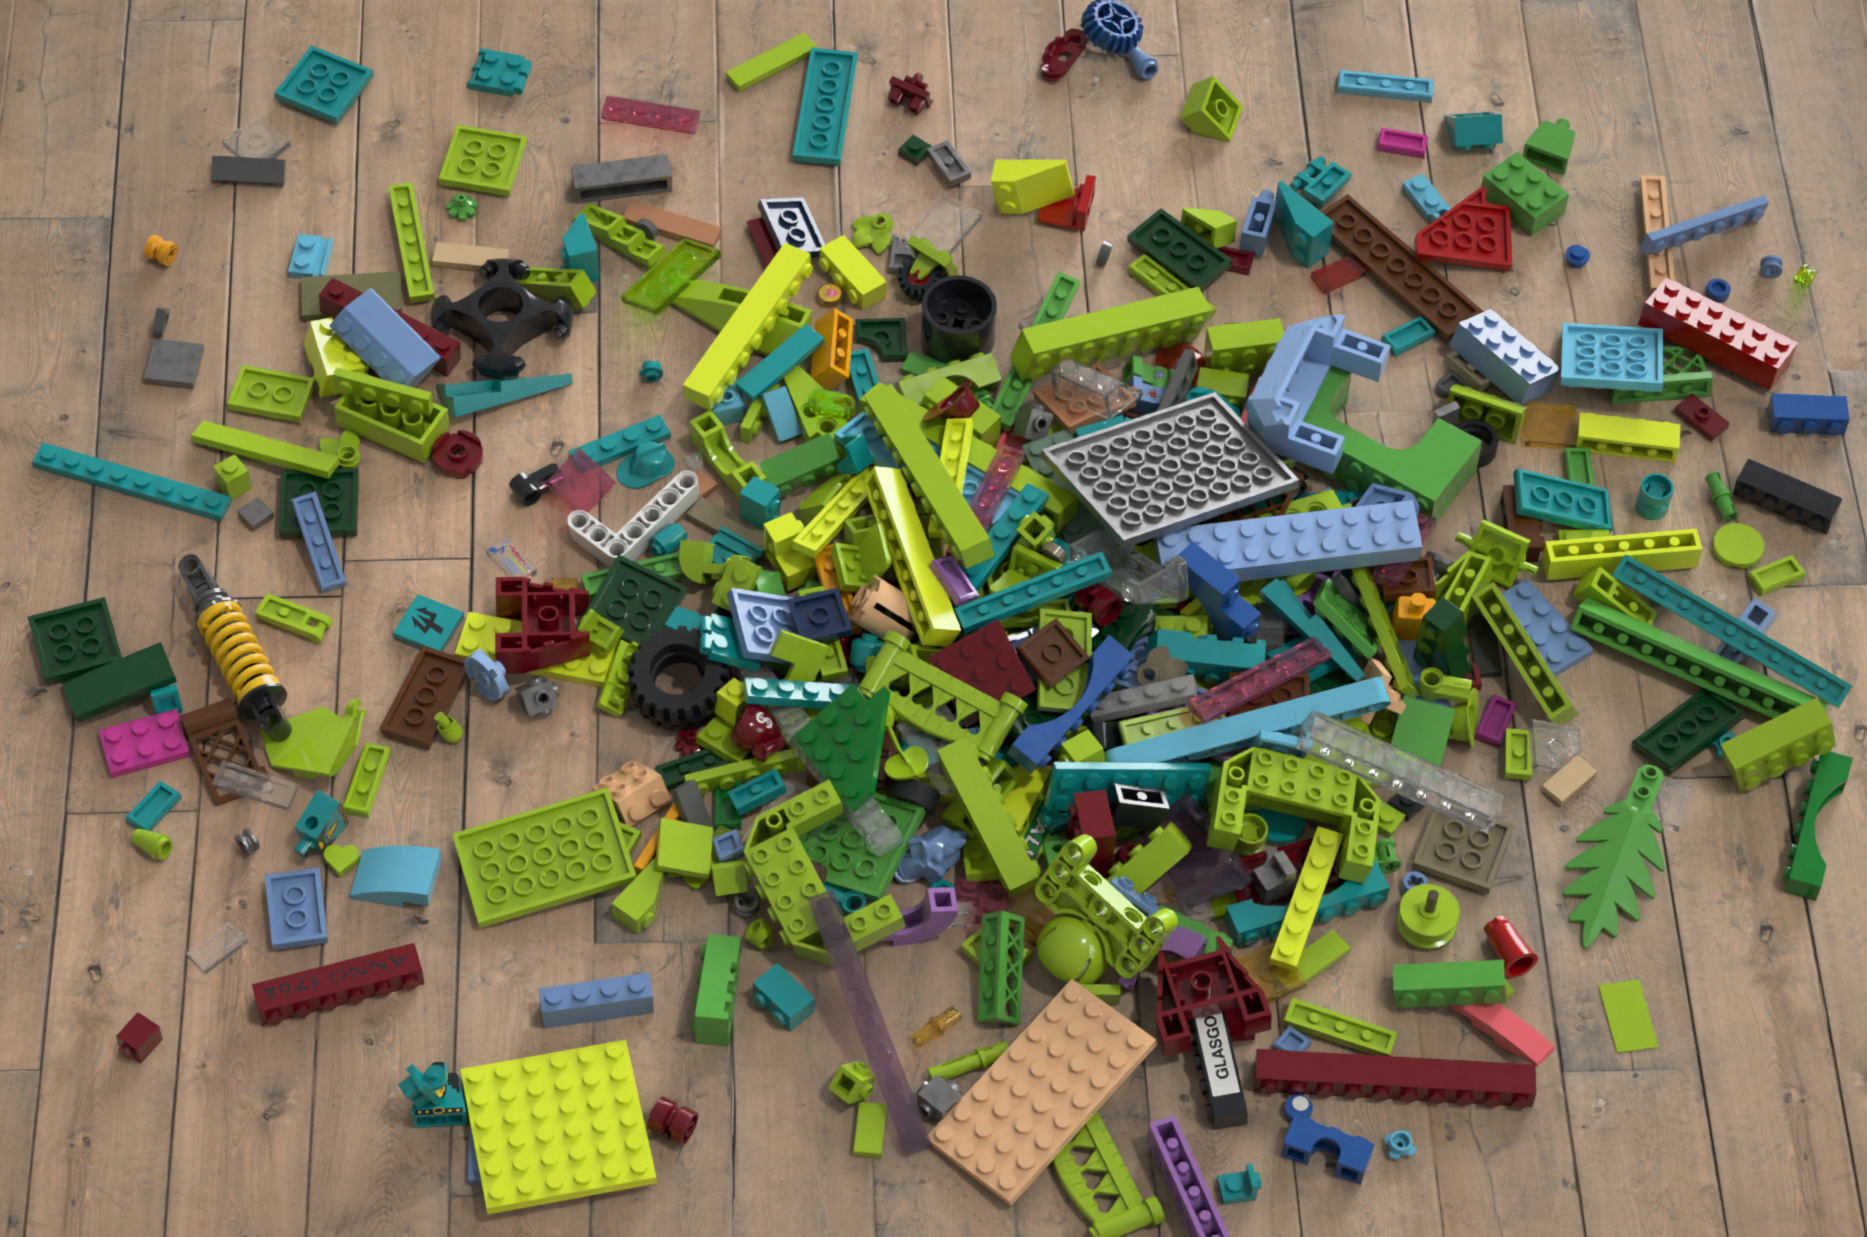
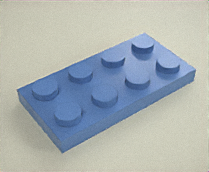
M1528 579L1502 593L1555 677L1592 655L1593 648L1578 632L1570 629L1571 624Z

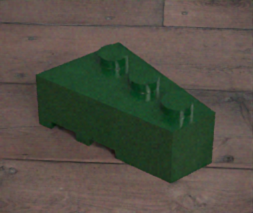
M1443 596L1422 617L1413 659L1423 668H1436L1443 675L1464 679L1473 669L1472 663L1468 662L1467 658L1470 648L1468 645H1465L1464 638L1467 636L1464 612Z

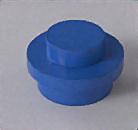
M1572 245L1567 248L1565 257L1570 266L1580 268L1589 261L1590 252L1582 245Z

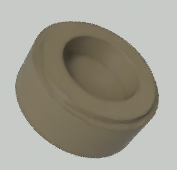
M1046 542L1041 549L1042 555L1061 564L1067 559L1066 552L1053 542Z

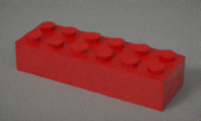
M1665 278L1647 299L1638 325L1644 328L1663 329L1664 338L1768 390H1771L1790 366L1798 345L1797 342L1789 339L1787 336L1781 335L1765 325L1759 324L1668 278Z

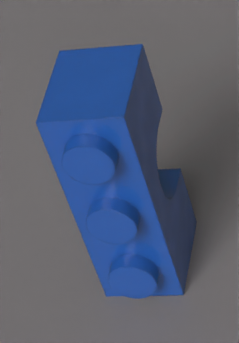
M1295 1115L1283 1143L1281 1156L1308 1165L1314 1153L1318 1151L1330 1152L1337 1159L1334 1175L1361 1185L1372 1158L1375 1144L1369 1142L1364 1137H1354L1343 1133L1339 1128L1327 1127L1316 1123L1309 1117Z

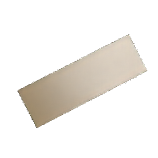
M436 242L432 264L437 267L478 271L480 266L485 264L486 260L509 258L510 251L509 249Z

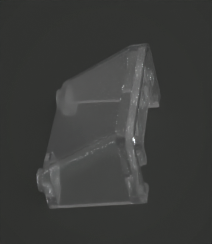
M1104 527L1069 545L1070 563L1102 552L1112 571L1113 577L1101 581L1099 584L1132 604H1178L1189 596L1187 560L1179 555L1160 566L1137 552L1135 544L1122 548Z

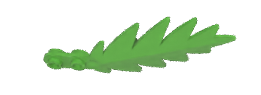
M1643 765L1637 770L1625 801L1616 802L1604 808L1603 814L1613 816L1591 826L1577 836L1576 839L1577 843H1603L1577 855L1565 866L1566 870L1594 869L1575 880L1562 893L1564 897L1589 896L1579 904L1568 919L1570 923H1584L1582 947L1585 950L1593 944L1602 929L1613 938L1617 937L1618 916L1616 906L1634 921H1639V908L1630 882L1650 899L1653 900L1656 896L1649 871L1642 857L1645 858L1661 872L1665 869L1660 847L1651 830L1652 828L1658 833L1662 832V825L1656 814L1651 810L1663 781L1662 771L1654 765Z

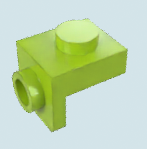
M592 609L581 619L577 631H590V642L609 653L624 633L621 627L601 617Z

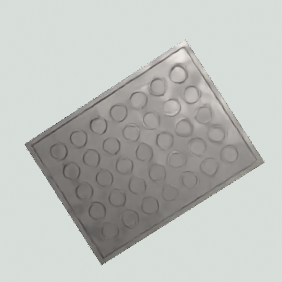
M1215 392L1041 450V458L1122 548L1291 491L1299 486V479Z

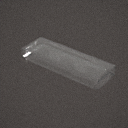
M222 760L212 782L215 788L289 811L298 791V784Z

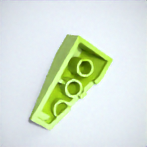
M838 472L813 490L807 499L801 501L798 513L799 520L803 523L804 527L820 513L856 474H840Z

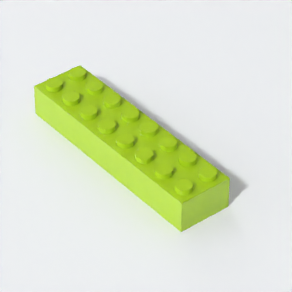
M1190 288L1024 328L1019 334L1010 358L1021 381L1028 379L1037 380L1049 374L1058 375L1065 370L1073 368L1082 369L1090 364L1098 362L1102 364L1110 359L1126 358L1134 353H1147L1155 348H1167L1175 343L1194 341L1198 338L1211 310L1200 288Z

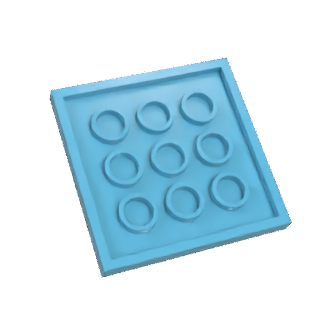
M1563 323L1561 386L1662 392L1663 329Z

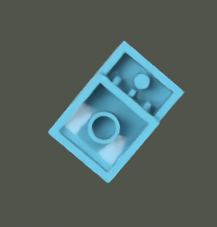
M383 846L363 850L351 889L350 899L403 907L405 902L429 906L442 861L441 850L421 846Z

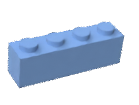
M649 973L539 988L544 1029L654 1013Z

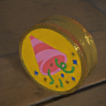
M832 283L822 285L818 289V302L826 308L837 307L842 302V289Z

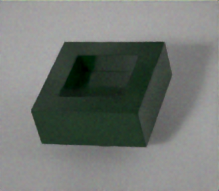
M913 134L898 148V155L918 166L927 157V148L932 147V145Z

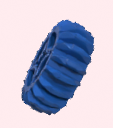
M1095 0L1087 6L1082 14L1080 25L1083 28L1082 34L1087 35V41L1094 43L1093 47H1100L1101 52L1106 50L1110 55L1115 52L1118 56L1122 53L1128 54L1132 48L1137 47L1142 39L1144 28L1141 24L1142 19L1137 17L1136 11L1131 10V6L1124 5L1123 1Z

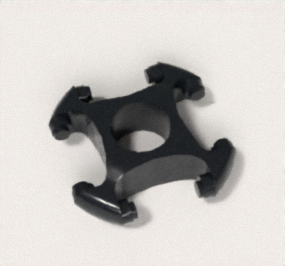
M510 258L486 260L485 264L480 266L478 272L483 279H488V282L467 297L456 302H451L447 295L435 297L431 307V328L447 336L450 333V329H456L479 343L488 352L486 356H477L472 362L474 369L481 376L487 377L518 376V373L524 369L526 363L520 356L516 357L513 354L524 344L553 329L552 334L557 340L560 341L568 338L574 320L573 307L569 298L558 296L554 303H547L522 288L515 280H526L530 276L531 270L522 260ZM500 311L513 312L517 315L509 321L502 322L491 321L486 318Z

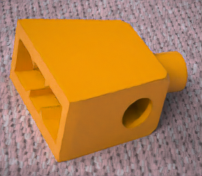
M1414 593L1411 597H1398L1389 615L1398 640L1417 641L1422 617L1436 603V600L1426 598L1422 593Z

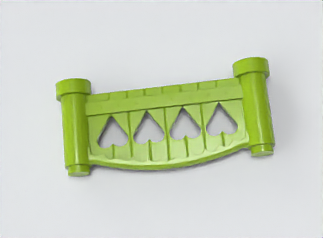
M887 630L882 639L884 644L862 680L859 691L865 698L870 699L885 686L890 691L889 705L904 720L934 737L951 743L967 737L970 744L974 743L980 753L979 759L989 763L991 759H994L1018 715H1023L1028 706L1027 703L1008 692H1004L1000 701L984 694L909 654L906 651L911 642L899 633ZM909 673L910 694L908 696L902 697L898 691L892 692L889 689L891 682ZM932 686L933 707L927 710L922 707V704L913 703L912 698L915 694ZM956 698L957 718L955 721L948 722L945 716L939 717L936 715L935 711L938 707ZM979 711L980 732L973 735L968 729H961L959 727V722L962 719Z
M1097 1111L1083 1126L1075 1140L1068 1143L1052 1160L1056 1174L1065 1191L1077 1208L1093 1224V1227L1088 1228L1090 1237H1120L1146 1225L1152 1224L1156 1226L1165 1222L1163 1209L1156 1196L1153 1195L1142 1199ZM1074 1147L1095 1150L1083 1166L1076 1165L1074 1162L1075 1156L1070 1154V1150ZM1084 1171L1107 1173L1099 1186L1093 1190L1086 1186L1087 1180L1081 1176ZM1097 1194L1119 1197L1107 1213H1101L1098 1210L1099 1204L1093 1200Z

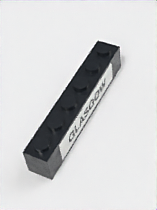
M1225 1011L1187 1020L1186 1022L1190 1021L1192 1028L1189 1030L1191 1046H1196L1197 1054L1193 1055L1196 1071L1201 1070L1203 1079H1199L1201 1095H1207L1208 1104L1204 1105L1207 1121L1212 1120L1214 1130L1246 1125L1248 1123V1111Z

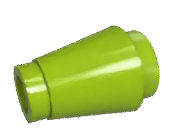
M136 829L131 837L133 844L155 860L166 859L173 849V841L166 834Z

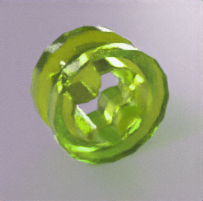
M1804 264L1796 273L1793 281L1796 284L1801 283V287L1805 289L1812 283L1817 271L1815 269L1810 270L1809 265Z

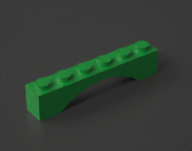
M1831 751L1824 755H1819L1818 759L1813 757L1809 773L1814 774L1813 779L1807 780L1804 794L1808 795L1807 801L1802 800L1798 814L1803 816L1802 823L1797 821L1793 837L1798 838L1797 843L1791 844L1788 859H1791L1792 863L1791 866L1786 865L1782 878L1783 881L1787 882L1784 892L1814 901L1817 900L1827 865L1816 843V817L1827 803L1843 793L1853 757Z

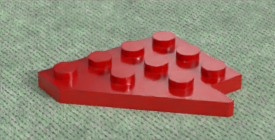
M1482 186L1416 234L1414 239L1415 259L1510 271L1513 266L1510 206L1487 203L1486 187Z

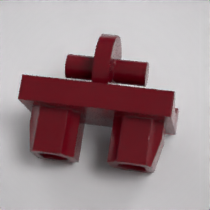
M919 72L913 77L906 75L904 81L894 76L889 81L891 86L888 94L889 102L900 106L904 97L909 98L910 101L907 108L915 114L919 115L925 106L930 108L933 100L930 99V92L926 91L928 84L922 82L923 74Z

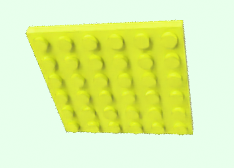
M626 1040L460 1069L487 1215L657 1183Z

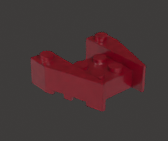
M496 577V616L500 618L522 617V633H495V659L504 666L505 674H524L589 657L590 631L575 632V616H584L588 609L589 591L572 587L569 590L555 588L554 583L544 582L541 585L532 583L531 579L526 577Z
M1220 936L1216 937V951L1167 964L1163 951L1159 952L1156 1034L1164 1058L1191 1051V1034L1186 1022L1187 1020L1235 1008L1244 1036L1271 1030L1272 1013L1264 990L1258 983L1256 984L1249 976L1248 970L1237 961L1232 954V950Z

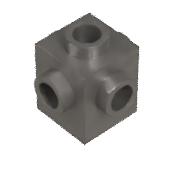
M531 677L526 680L527 684L515 688L522 711L528 716L537 714V716L546 715L552 712L553 707L558 706L556 699L559 697L558 688L554 682L551 683L545 677Z

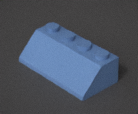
M372 288L344 307L329 325L383 380L416 388L442 358Z

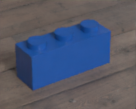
M1772 393L1767 407L1769 431L1775 433L1845 435L1850 420L1847 396Z

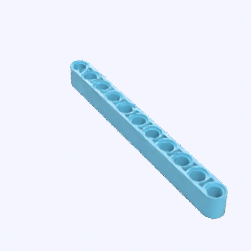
M1375 677L1116 747L1104 753L1105 761L1188 763L1250 746V743L1261 729L1291 735L1380 711L1390 706L1391 702L1383 679Z

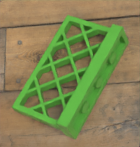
M1682 346L1663 347V356L1670 358L1668 362L1663 361V374L1666 371L1673 374L1663 375L1662 392L1611 389L1610 398L1612 404L1682 399L1687 398L1690 394H1694L1696 397H1707L1711 394L1713 376L1711 371H1707L1702 356ZM1693 354L1694 358L1692 360H1689L1685 357H1682V355ZM1678 362L1685 367L1681 370L1673 366V364ZM1690 369L1697 371L1693 373H1687Z

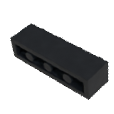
M1749 458L1736 480L1732 494L1744 501H1749L1763 507L1765 510L1775 512L1791 521H1796L1826 535L1838 514L1843 499Z

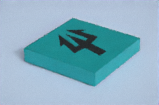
M417 594L394 630L393 637L420 649L422 646H426L443 652L464 619V612Z

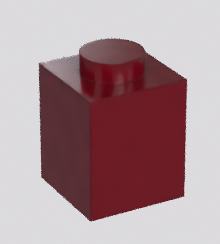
M139 1012L116 1035L119 1052L129 1060L133 1058L139 1063H142L163 1040L160 1026Z

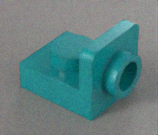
M1252 1163L1246 1164L1245 1171L1217 1175L1222 1205L1256 1201L1258 1189H1261V1178L1259 1172H1254Z

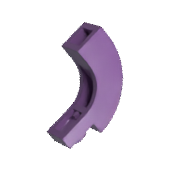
M927 888L926 894L919 904L900 911L904 919L905 928L879 941H891L892 946H904L928 940L946 930L953 923L958 913L955 889Z
M1177 926L1160 951H1163L1164 954H1175L1187 959L1202 955L1210 941L1193 930ZM1142 971L1132 978H1124L1118 973L1117 977L1120 978L1118 984L1131 991Z

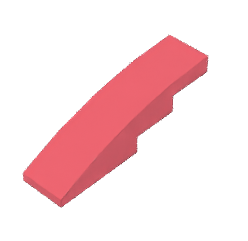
M1499 1003L1466 1006L1449 1005L1450 1009L1470 1018L1472 1027L1492 1036L1496 1046L1531 1064H1535L1537 1067L1555 1050V1046Z

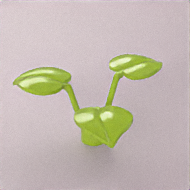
M933 691L919 697L913 703L922 704L924 709H931L933 707ZM888 705L885 731H888L898 754L886 761L885 772L894 780L913 779L927 770L929 765L928 755L924 749L918 746L909 747L903 752L892 726L895 719L904 729L909 727L913 730L920 729L904 720L894 712L892 706ZM938 707L935 713L940 717V708Z

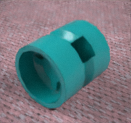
M1651 473L1643 478L1635 505L1636 511L1641 517L1652 521L1665 517L1674 490L1673 482L1669 477L1660 473Z

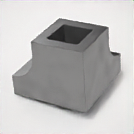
M1273 847L1265 851L1264 863L1253 870L1251 881L1253 888L1264 905L1293 892L1296 869L1283 850L1278 852Z

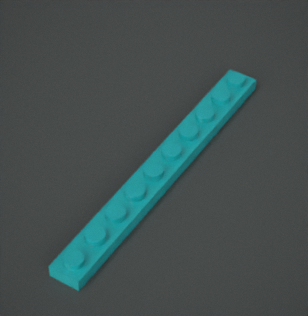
M1627 554L1624 555L1612 575L1616 580L1837 709L1841 707L1853 687L1846 681Z

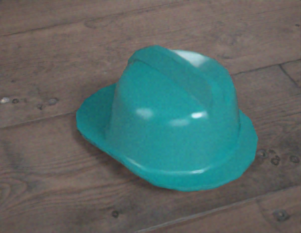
M644 442L637 447L634 454L620 462L617 468V478L626 487L642 488L670 474L675 467V460L673 455L666 450L664 443Z

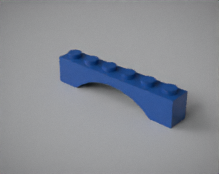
M1109 635L1087 662L1086 685L1079 702L1057 719L1042 724L1029 725L1011 745L1007 754L1030 774L1037 767L1042 770L1052 758L1049 756L1053 749L1059 751L1061 744L1068 740L1065 737L1069 731L1075 733L1082 725L1084 720L1081 717L1086 712L1091 715L1100 704L1097 699L1102 694L1106 697L1116 686L1113 681L1118 676L1122 679L1132 667L1129 665V662L1134 655Z

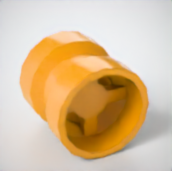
M151 235L144 246L143 253L148 259H157L160 264L170 266L177 256L178 245L171 241L165 242L160 236Z

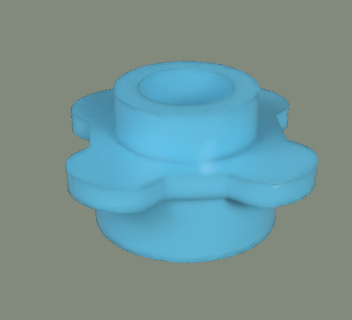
M1396 1131L1393 1134L1386 1135L1384 1138V1143L1388 1145L1390 1150L1389 1156L1394 1160L1399 1159L1400 1156H1413L1416 1152V1147L1412 1145V1137L1408 1131Z

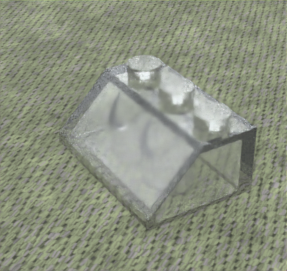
M1066 358L1050 370L1053 394L1108 420L1143 395V390L1069 358Z

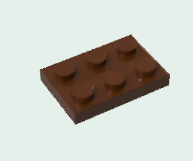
M1229 672V717L1310 695L1309 673Z

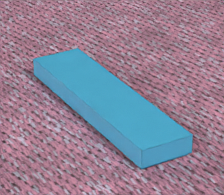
M1339 70L1337 93L1432 103L1434 79Z

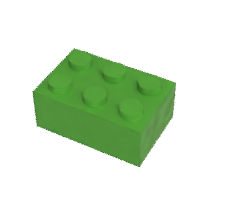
M1518 152L1484 174L1481 187H1486V200L1491 204L1510 206L1511 221L1530 237L1565 213L1569 197L1565 190Z

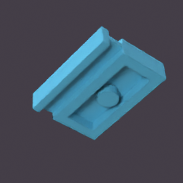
M298 234L288 270L289 278L301 279V277L326 276L334 245L333 237L323 239L322 236Z

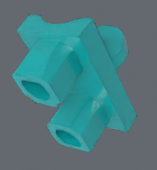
M414 1064L406 1068L410 1076L401 1081L398 1086L407 1099H411L418 1109L430 1101L436 1106L443 1102L442 1098L434 1091L443 1088L448 1080L447 1071L442 1066L432 1065L425 1070L424 1074Z

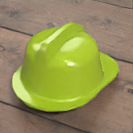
M1476 688L1471 690L1468 704L1464 703L1452 707L1456 710L1448 737L1457 741L1470 742L1471 747H1474V733L1479 713V696Z

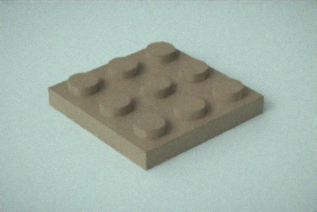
M1437 799L1414 858L1412 868L1489 894L1514 825Z

